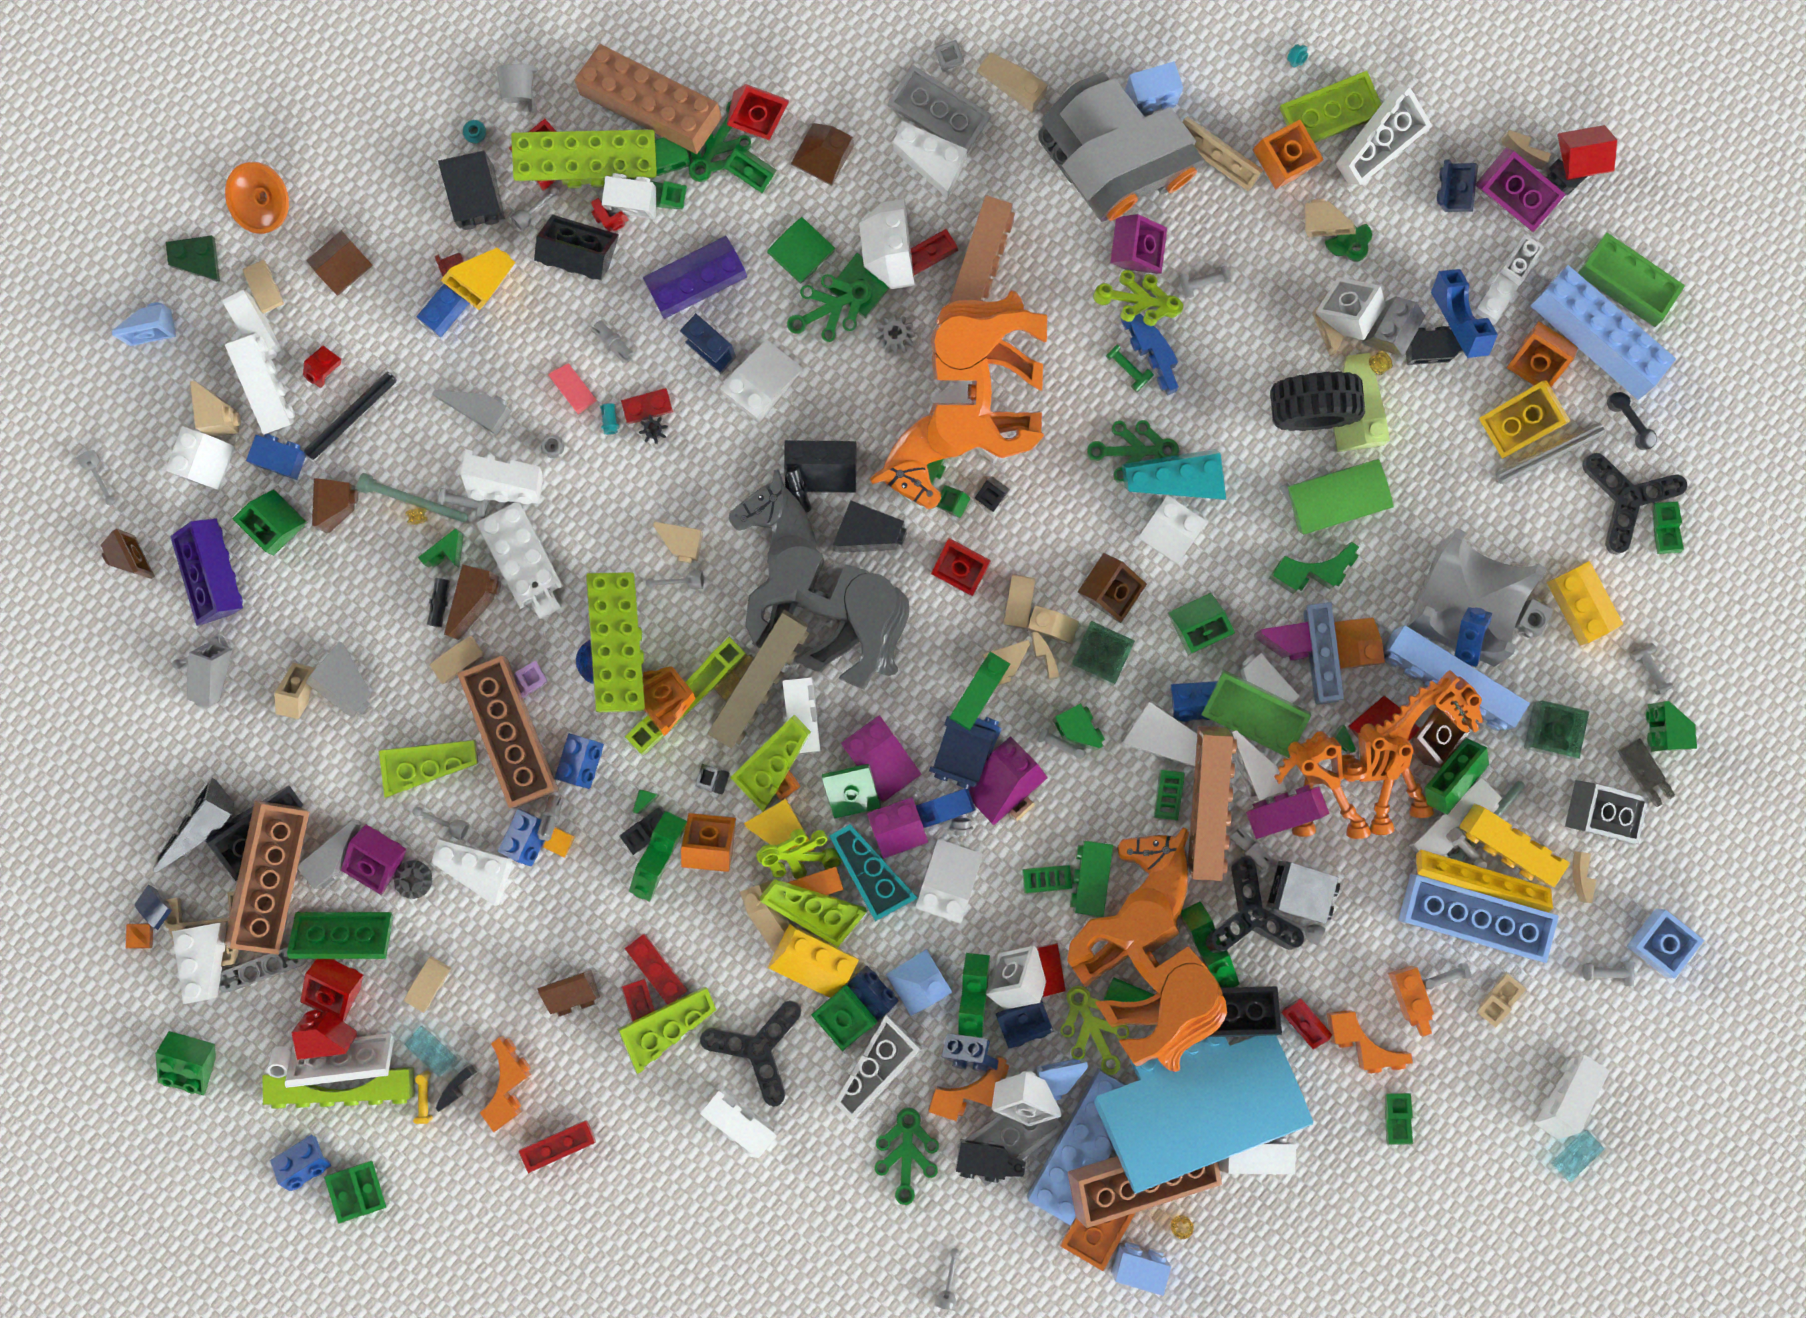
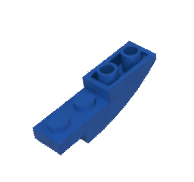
M1141 314L1136 315L1131 322L1124 321L1121 318L1124 329H1129L1132 336L1130 343L1133 350H1138L1140 356L1147 353L1150 354L1148 361L1151 368H1156L1159 375L1157 382L1162 391L1165 390L1167 396L1175 393L1179 386L1171 369L1176 367L1178 360L1166 339L1155 326L1145 324L1143 321L1144 316Z

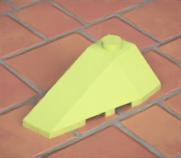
M1370 353L1346 356L1343 373L1351 372L1352 374H1357L1363 381L1365 414L1358 422L1342 427H1334L1337 452L1384 446L1390 441L1371 355Z

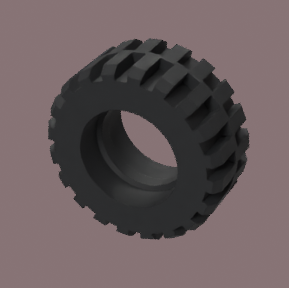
M1329 371L1296 375L1295 377H1288L1285 380L1277 381L1270 390L1272 421L1281 430L1314 431L1342 427L1360 421L1365 414L1363 381L1357 374H1352L1351 372Z

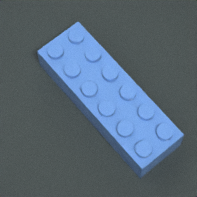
M1569 265L1550 282L1531 305L1537 313L1637 400L1641 399L1656 386L1676 360L1672 354Z
M1406 625L1395 629L1383 647L1384 660L1387 664L1393 667L1398 665L1403 668L1405 675L1414 680L1419 678L1425 682L1424 686L1426 688L1429 687L1430 681L1438 683L1449 670L1457 677L1461 676L1481 696L1482 702L1479 706L1481 716L1487 721L1486 725L1495 731L1515 728L1530 704Z
M1410 874L1398 921L1547 963L1559 916L1423 876Z
M1097 1068L1026 1195L1029 1202L1070 1226L1076 1216L1067 1171L1106 1160L1114 1149L1096 1109L1094 1100L1098 1095L1127 1085L1115 1077L1104 1073L1099 1068Z

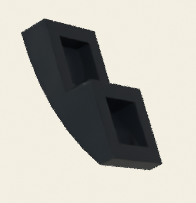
M661 806L619 835L632 855H635L649 845L653 831L665 813Z
M472 1064L464 1068L443 1091L436 1105L438 1112L463 1095L458 1086L477 1073Z

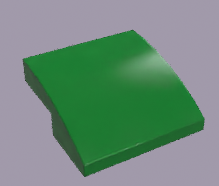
M801 217L767 250V253L801 284L817 270L823 261L834 253L835 247Z
M372 1160L324 1176L338 1224L387 1208Z

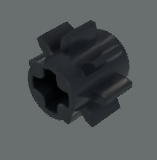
M649 415L647 423L644 421L640 422L644 426V430L639 431V434H646V443L651 438L654 439L657 445L659 437L667 438L663 434V430L667 429L668 426L660 424L662 417L655 421ZM652 423L656 427H660V430L656 431V436L647 432V429L651 428L650 424Z

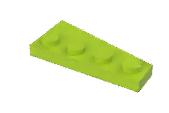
M793 715L730 777L762 812L769 806L811 734V731L796 715Z
M476 739L379 750L384 797L387 798L478 764Z
M776 879L771 882L760 896V901L836 947L840 946L867 913L866 907Z
M703 987L617 1029L637 1074L642 1072L644 1067L650 1062L659 1058L662 1052L672 1044H676L690 1029L693 1030L716 1011L707 987Z

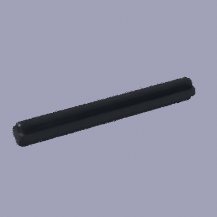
M390 372L383 374L304 449L305 454L312 460L316 459L396 383V378Z

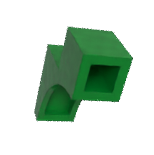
M1350 542L1336 557L1320 563H1303L1284 556L1269 579L1292 594L1298 589L1300 591L1304 589L1309 581L1306 577L1307 575L1329 590L1335 585L1339 587L1346 577V574L1343 573L1348 565L1352 567L1359 556L1356 553L1359 546Z
M665 811L653 831L649 846L636 866L628 892L634 894L639 899L651 901L661 876L684 833L687 824L686 820Z
M1199 901L1183 909L1180 913L1183 924L1197 948L1203 963L1215 977L1220 988L1240 985L1228 951L1213 953L1206 945V938L1215 929V926L1202 902ZM1217 938L1216 944L1220 945L1221 940Z
M966 953L962 977L958 1035L983 1038L990 955Z

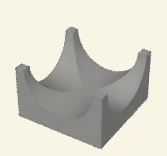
M1457 528L1439 544L1407 627L1456 650L1461 620L1468 607L1482 608L1487 612H1491L1492 618L1485 631L1480 661L1495 667L1514 654L1517 645L1512 643V635L1517 619L1527 598L1539 580L1544 577L1547 568L1540 564L1520 567L1492 560L1471 548L1464 538L1466 532Z

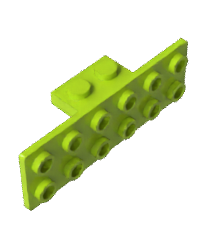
M654 130L519 132L511 134L514 181L562 180L563 185L575 189L587 184H591L593 188H603L605 176L612 177L614 173L626 175L627 179L636 177L656 178L657 176Z
M587 573L586 584L596 712L643 711L645 704L641 664L644 663V652L640 650L642 628L638 627L634 573Z

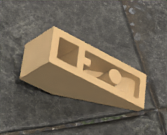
M992 52L977 69L980 75L1031 113L1046 96L1047 84L1031 72Z
M771 880L743 890L740 894L748 916L775 953L789 926L787 917L760 901V896L773 881Z

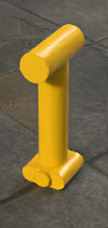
M428 1070L423 1071L415 1078V1082L418 1084V1116L413 1120L415 1124H428L433 1119L432 1115H428V1080L431 1078V1073Z

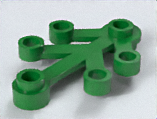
M731 101L726 106L727 117L717 134L713 137V133H711L706 140L707 150L703 157H701L700 151L698 154L691 152L693 161L690 163L688 171L690 177L696 182H704L710 178L712 172L725 169L723 166L729 156L724 160L711 162L715 155L733 151L737 144L740 145L742 140L749 142L748 145L742 146L745 149L749 150L752 146L751 139L747 135H741L738 139L724 142L732 128L727 125ZM698 168L705 169L703 174H697L696 171Z
M824 275L821 279V284L824 288L831 289L834 287L847 292L840 297L817 291L810 285L803 286L800 290L802 298L814 299L826 304L804 316L792 315L787 321V328L794 334H800L805 331L809 323L830 313L827 326L822 331V338L826 342H832L836 339L835 330L842 308L851 302L848 317L843 320L842 325L846 331L855 330L860 306L862 303H866L872 295V289L866 281L856 280L850 284L835 279L833 275ZM827 277H831L833 280L830 286H826L824 283ZM859 287L864 289V295L861 297L856 294V290ZM806 288L812 290V294L809 297L804 295ZM849 319L854 322V326L851 329L846 327V321ZM795 320L801 321V328L796 329L794 327ZM828 330L833 332L831 339L825 337V332Z
M1140 420L1135 426L1136 433L1141 436L1145 435L1154 444L1153 446H1145L1126 428V424L1123 421H1116L1112 426V433L1116 436H1121L1131 446L1106 447L1102 442L1094 441L1087 448V456L1092 461H1100L1106 456H1131L1126 463L1141 461L1145 456L1156 455L1153 459L1176 456L1179 454V446L1173 439H1162L1150 428V424L1146 420ZM1118 424L1122 425L1123 431L1117 432L1115 426ZM1140 424L1146 425L1147 430L1142 432L1139 430L1138 426ZM1169 447L1171 449V453L1168 455L1163 452V448ZM1092 449H1099L1100 455L1094 456L1092 454ZM1119 467L1114 471L1113 478L1116 482L1122 483L1124 478L1119 479L1116 476L1118 471L1123 472L1122 467Z
M910 1107L902 1109L897 1115V1124L888 1133L879 1136L876 1140V1147L881 1151H886L889 1149L891 1141L903 1132V1142L884 1160H878L875 1164V1172L883 1176L902 1157L901 1185L895 1191V1198L901 1205H909L915 1197L914 1189L910 1186L912 1158L923 1169V1173L927 1178H934L938 1173L937 1165L929 1162L912 1143L913 1133L924 1143L925 1150L928 1153L937 1152L939 1142L937 1139L931 1138L920 1126V1114L917 1110ZM905 1116H912L913 1122L911 1124L905 1123ZM886 1139L888 1145L881 1147L878 1143L879 1140ZM930 1141L936 1143V1148L933 1150L927 1147ZM881 1163L887 1167L884 1172H880L877 1169V1166ZM928 1166H933L935 1168V1172L933 1174H928L926 1172V1168ZM904 1189L910 1192L907 1198H903L900 1195V1192Z

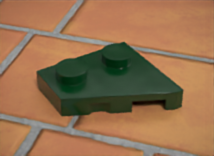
M210 235L166 242L169 266L220 282L215 237Z

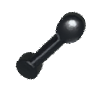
M1616 392L1610 395L1607 399L1608 408L1613 412L1622 411L1638 434L1635 437L1637 448L1649 450L1654 447L1657 441L1656 433L1652 429H1647L1630 406V397L1623 392Z

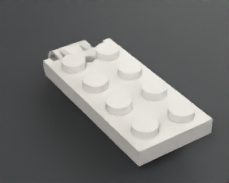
M514 502L477 522L519 608L532 603L540 619L561 609L562 606L553 591L563 587V584L521 503ZM535 583H538V586L536 588H533V585Z
M392 1033L356 1037L346 1054L300 1060L296 1058L294 1045L292 1053L288 1048L278 1046L271 1051L267 1073L275 1078L286 1076V1088L388 1076L394 1038Z

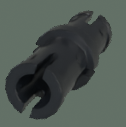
M789 466L784 470L790 486L788 490L799 501L805 512L808 513L812 510V506L807 496V485L802 480L799 466Z
M435 578L432 599H429V604L431 605L427 625L442 627L445 607H448L447 594L450 580Z

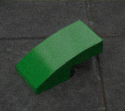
M650 181L656 186V207L683 210L686 185L667 181L663 183Z
M1678 501L1653 504V527L1657 554L1681 553L1684 550L1680 532L1682 518Z
M1391 1093L1385 1096L1387 1145L1413 1144L1411 1093Z

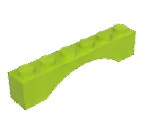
M730 636L685 681L696 699L671 730L748 657ZM649 716L641 720L625 736L642 755H646L664 737Z
M414 1067L389 1068L388 1076H379L364 1085L348 1089H330L315 1084L286 1088V1076L275 1078L268 1073L262 1075L263 1105H271L272 1109L286 1108V1104H295L296 1108L310 1107V1103H320V1107L335 1106V1102H344V1106L359 1105V1101H368V1105L383 1104V1100H392V1104L407 1103V1099L415 1096Z

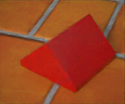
M744 84L733 92L727 125L770 141L789 100Z
M1605 125L1557 134L1567 180L1609 173L1615 170L1617 139Z
M948 538L931 574L973 596L990 566L991 560Z
M1058 943L1037 946L1046 979L1042 997L1065 992L1066 988Z

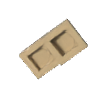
M1508 130L1502 138L1501 142L1503 145L1515 151L1533 167L1542 170L1549 162L1551 153L1530 147L1529 144L1532 137Z
M264 259L243 269L251 292L263 314L284 304L279 288L274 282L269 266Z
M1012 574L1004 625L1028 627L1035 578Z
M1032 632L1031 637L1035 658L1045 657L1048 680L1057 679L1059 673L1050 648L1038 632Z
M469 636L433 661L430 667L440 682L445 684L457 676V673L470 668L485 654L474 638Z
M1574 852L1573 880L1580 902L1592 903L1596 879L1587 878L1591 854Z
M430 956L403 1001L425 1013L437 991L442 987L451 968Z
M1505 972L1487 994L1476 1012L1496 1028L1512 1010L1511 1006L1526 991V987L1508 972Z

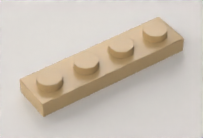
M1188 116L1184 118L1182 122L1197 141L1194 146L1204 160L1249 191L1263 172V169Z

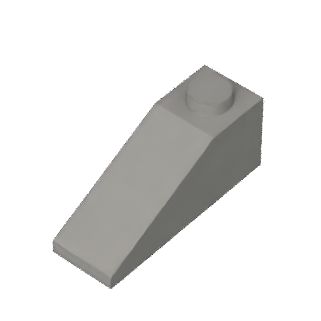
M434 390L432 393L440 401L496 435L512 412L506 406L508 402L497 395L492 398L487 394Z
M359 820L350 821L298 865L297 869L313 889H326L336 881L334 877L341 871L349 842L360 829L361 822Z

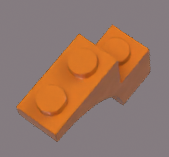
M1344 1010L1326 1013L1329 1031L1333 1034L1330 1038L1331 1042L1338 1044L1339 1048L1351 1047L1353 1042H1355L1359 1068L1367 1070V1073L1382 1072L1384 1067H1391V1070L1405 1069L1406 1064L1413 1063L1412 1055L1407 1051H1389L1375 1045L1362 1031L1355 1011Z
M504 1036L491 1043L499 1061L500 1077L494 1097L485 1109L480 1112L493 1132L500 1129L522 1112L519 1100L514 1095L510 1096L508 1092L531 1075L528 1071L531 1068L523 1057H518L515 1052L516 1046L510 1038L505 1039Z
M996 1055L995 1059L999 1060L997 1070L989 1069L981 1078L967 1086L958 1088L936 1086L928 1112L957 1121L958 1115L963 1116L967 1102L963 1101L964 1098L992 1107L995 1082L1000 1081L1001 1078L1005 1079L1008 1073L1009 1065L1006 1064V1057Z

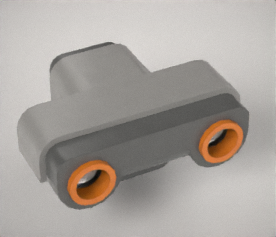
M1105 72L1083 79L1072 85L1041 119L1043 126L1038 131V139L1068 181L1075 186L1101 222L1115 220L1127 212L1140 197L1155 190H1158L1160 194L1175 192L1196 175L1197 169L1205 161L1194 146L1197 141L1171 107L1144 117L1115 78L1109 79Z

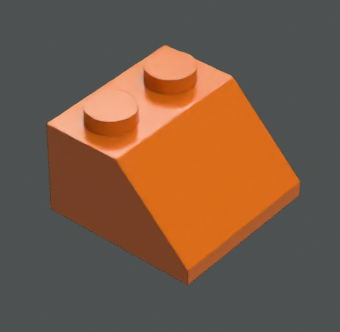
M1301 120L1263 138L1252 149L1275 190L1297 179L1324 160Z
M1538 321L1506 368L1534 386L1541 381L1547 380L1550 387H1552L1575 358L1578 347Z
M688 813L681 845V867L729 872L733 854L736 818Z

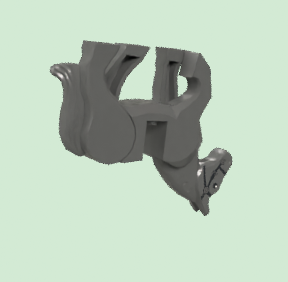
M779 469L774 470L771 483L756 490L729 513V521L738 531L745 530L751 526L772 529L767 560L769 577L749 595L745 625L753 641L752 644L758 648L761 647L784 609L793 614L795 608L800 607L814 614L839 620L840 624L834 634L822 644L805 652L795 662L821 673L829 663L849 652L860 642L862 654L859 661L841 674L839 680L865 690L871 677L876 672L887 676L895 675L898 672V667L893 660L894 650L909 618L908 598L899 588H894L890 580L884 576L869 573L864 569L846 564L830 599H828V594L814 589V592H812L825 561L823 555L816 549L815 535L805 510L791 492L784 487ZM773 605L768 622L764 619V613L767 607Z

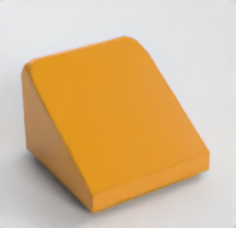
M555 826L551 839L545 841L543 848L565 858L576 836Z

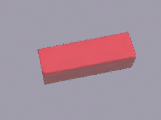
M569 363L548 374L578 415L597 401Z

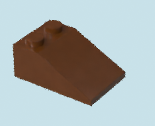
M462 564L444 635L459 640L492 603L495 595L499 594L501 589L499 576L488 570Z

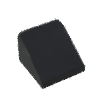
M990 476L975 499L994 512L1010 489L993 476Z
M702 764L695 787L722 795L730 773Z

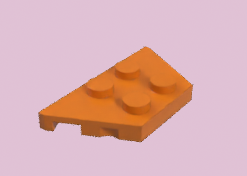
M672 666L664 667L657 671L643 672L642 677L644 711L663 736L671 730L696 699L692 690Z

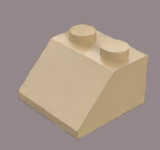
M190 381L195 428L211 437L238 434L239 426H241L239 412L196 381Z

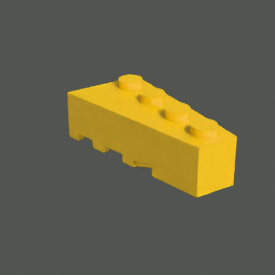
M1474 803L1459 826L1461 830L1466 832V838L1475 844L1478 842L1484 845L1482 849L1495 857L1498 854L1503 857L1501 862L1508 867L1514 869L1516 866L1519 868V874L1530 881L1535 878L1555 888L1570 862L1553 855V851L1531 840L1530 836L1520 830L1512 829L1511 824L1488 809Z

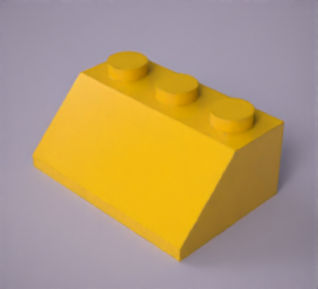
M1590 561L1546 582L1580 646L1588 644L1623 625Z
M789 924L767 968L831 998L849 981L859 960L852 954Z

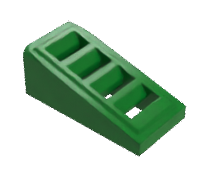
M1159 770L1154 818L1178 821L1185 777L1184 772ZM1165 778L1177 779V784L1166 783ZM1164 787L1176 789V794L1163 792ZM1162 797L1175 798V803L1162 802ZM1161 807L1174 808V813L1163 812L1160 809Z
M1070 865L1022 869L1024 893L1072 889ZM1064 870L1065 885H1060L1059 871ZM1054 871L1055 886H1051L1050 872ZM1041 872H1045L1046 886L1041 887ZM1031 873H1035L1036 887H1032Z

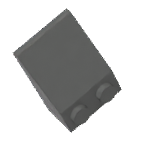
M1575 780L1565 827L1639 845L1649 798L1596 783Z

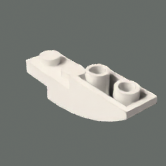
M1524 234L1484 293L1474 313L1482 318H1489L1494 325L1518 287L1528 275L1544 246Z

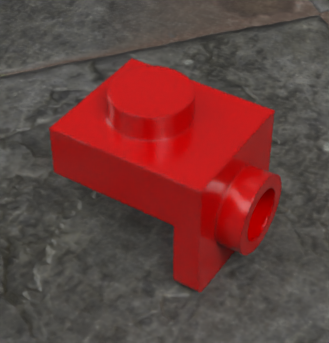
M599 198L590 202L594 208L591 213L598 224L602 222L608 231L620 230L625 226V222L629 220L623 211L611 217Z
M321 346L304 361L303 376L308 382L322 388L325 385V378L341 365L342 359L325 346Z

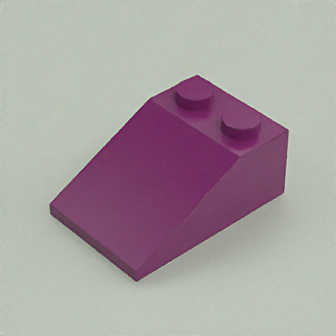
M1507 147L1476 182L1478 189L1532 232L1540 226L1566 195L1520 155Z
M880 715L841 742V745L857 766L869 764L878 796L883 802L922 775Z
M1010 736L992 752L985 763L978 786H971L969 792L973 804L994 826L1048 777L1036 761Z

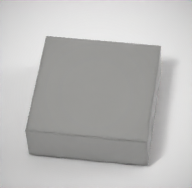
M957 40L934 47L942 72L964 64Z

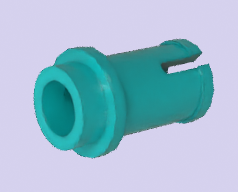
M615 404L600 405L603 423L601 430H603L605 435L618 433L620 426L616 421Z

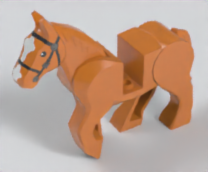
M1009 291L1008 296L999 301L958 300L941 309L936 321L937 326L933 330L931 337L934 379L972 381V384H968V399L972 400V403H933L929 415L917 420L899 437L892 447L883 468L869 479L872 484L885 482L896 492L920 506L932 509L938 505L941 494L931 484L927 464L945 458L957 457L976 447L985 449L999 458H1005L1032 450L1044 437V433L1041 432L1042 412L1040 411L1030 413L990 411L992 391L988 364L1004 366L1036 389L1042 391L1043 364L1030 359L1013 345L1002 340L1007 333L1021 330L1041 342H1047V314L1032 313L1024 310L1022 299L1016 291ZM1016 431V435L1011 438H1004L1000 434L1003 432Z
M1184 827L1176 836L1153 835L1126 838L1118 844V855L1121 860L1128 863H1136L1149 876L1135 892L1128 896L1117 915L1090 919L1071 941L1067 962L1073 968L1082 984L1087 988L1105 972L1113 969L1130 957L1138 972L1157 994L1138 1002L1109 1000L1096 1001L1095 1003L1112 1028L1126 1024H1157L1153 1033L1146 1038L1122 1039L1119 1042L1136 1067L1143 1065L1148 1060L1157 1058L1165 1068L1173 1072L1180 1070V1057L1184 1051L1214 1033L1221 1026L1227 1014L1226 1001L1222 996L1219 983L1189 946L1161 965L1152 954V952L1180 934L1177 918L1182 911L1188 887V864L1184 847L1188 840L1189 832ZM1098 941H1108L1095 955L1093 954L1092 948Z

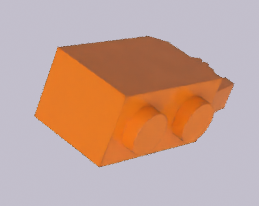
M1408 966L1388 973L1405 1020L1409 1021L1411 1026L1416 1025L1420 1036L1424 1037L1432 1034L1428 1021L1432 1020L1434 1012L1418 967Z

